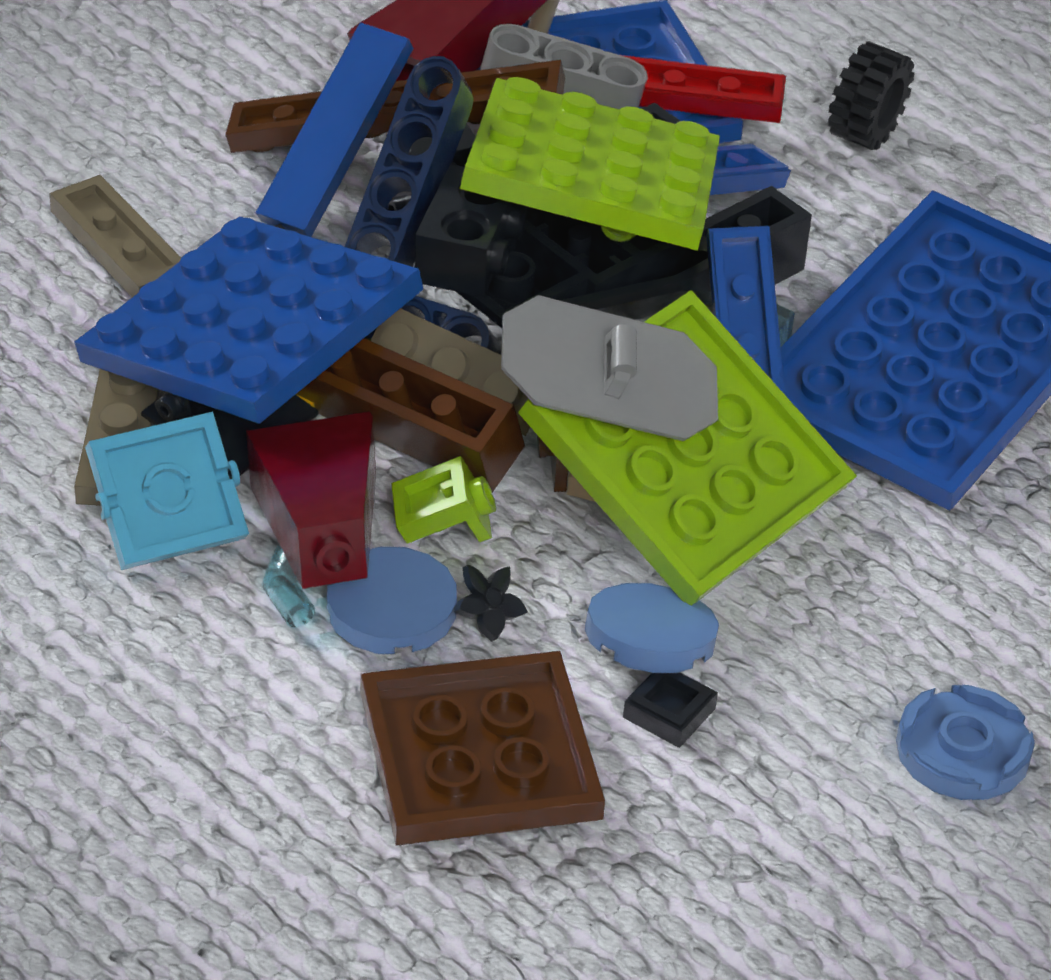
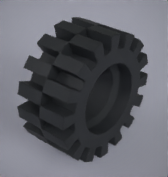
M870 41L866 42V44H861L858 47L857 54L853 53L848 59L849 67L848 69L843 68L840 74L842 81L839 86H835L832 95H835L836 98L830 103L828 111L832 113L828 118V126L831 127L830 133L872 151L873 149H879L881 142L885 144L889 139V131L894 132L898 125V116L903 115L906 106H903L905 99L910 97L912 89L908 86L914 80V72H911L914 68V62L911 61L912 58Z

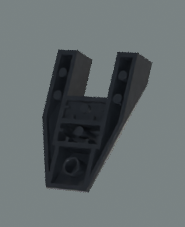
M655 102L642 108L652 114L654 119L673 124L680 122V120ZM770 186L706 218L697 251L639 235L626 242H616L607 238L602 231L601 225L527 207L526 222L521 238L519 240H510V256L504 275H494L484 298L460 292L457 293L500 328H502V316L505 312L538 295L633 320L651 317L690 290L704 304L712 303L706 240L708 229L769 226L774 281L776 285L804 270L812 214L773 186Z

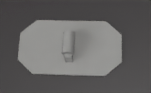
M540 295L505 312L502 316L501 370L534 405L681 441L687 440L718 420L717 366L684 332Z

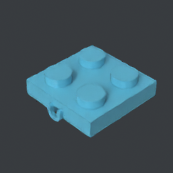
M213 412L92 440L86 445L85 449L98 490L95 498L96 501L101 503V519H106L121 570L243 540L248 536L249 531L236 491V487L240 484L239 470L234 460L227 461ZM228 469L231 471L232 479L228 476Z

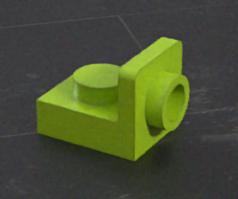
M461 456L391 483L396 528L407 544L464 521L467 522L479 542L492 538L489 514L496 512V503L492 490L483 476L474 478Z

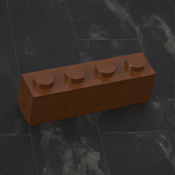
M365 338L296 393L313 402L315 408L319 410V415L326 418L370 411L373 416L374 440L433 467L461 456L474 478L483 476L487 480L492 493L525 447L514 404Z

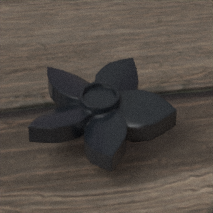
M469 564L462 567L464 582L471 594L458 601L454 613L465 617L478 616L477 625L479 630L492 642L498 639L505 627V620L517 618L528 611L518 597L506 593L510 584V566L493 572L488 579L478 569Z

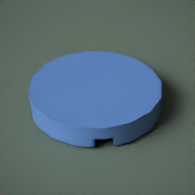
M380 546L372 548L369 555L368 578L327 585V610L330 614V623L335 632L354 647L376 654H395V647L404 648L412 646V652L429 648L447 635L456 619L454 611L457 605V584L448 568L431 555L407 547Z
M624 583L604 588L591 598L584 630L593 647L601 652V647L604 645L608 649L615 651L613 660L625 667L650 673H679L692 669L694 660L702 658L705 663L713 656L719 623L713 611L700 600L691 606L682 601L670 587L651 583Z
M952 685L951 692L935 694L936 688L921 692L905 706L896 737L899 759L915 780L935 793L960 800H988L1010 792L1026 777L1035 745L1033 732L1029 733V730L1024 725L1025 716L1019 708L999 694L971 685Z

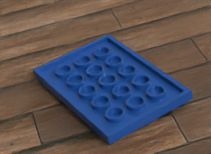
M932 190L781 346L786 397L838 455L951 511L1051 396V244Z

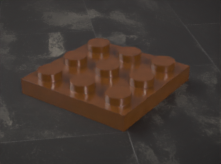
M561 651L361 673L360 694L396 846L604 819L605 798Z

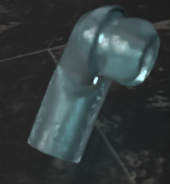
M279 544L274 549L262 580V587L289 627L297 628L305 625L313 618L315 607L299 585Z

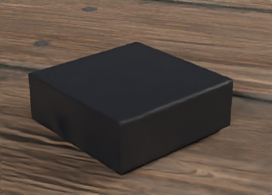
M680 672L651 673L624 701L623 718L680 748L716 709L718 692Z

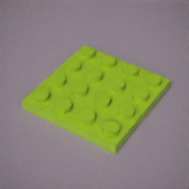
M512 77L504 80L496 78L465 165L460 189L698 251L704 230L720 136L710 133L706 127L695 122L680 121L673 124L654 119L652 114L641 108L626 106L619 110L597 104L594 98L583 93L566 92L562 95L542 90L537 83L529 79Z
M690 290L644 322L684 332L717 366L718 420L716 423L687 440L681 441L537 406L530 399L525 402L518 413L678 597L692 606L843 491L857 475L696 294Z

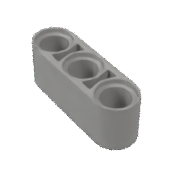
M501 24L494 27L490 32L480 70L561 60L565 74L564 93H583L594 98L597 104L619 110L626 106L639 107L648 77L646 70L638 62L621 55L519 25Z

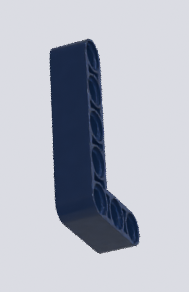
M432 56L421 60L411 71L345 247L371 254L374 250L383 246L391 247L390 255L387 259L413 267L415 262V234L453 161L473 105L471 88L453 61L441 56ZM453 83L452 90L446 97L437 101L429 100L431 92L438 85ZM424 137L432 138V144L423 154L409 155V149L415 141ZM401 192H412L411 199L404 208L397 211H388L389 203L395 195ZM415 296L401 308L463 338L473 335L481 336V346L500 355L502 354L497 338L483 320L473 313ZM376 329L367 335L365 339L371 341Z

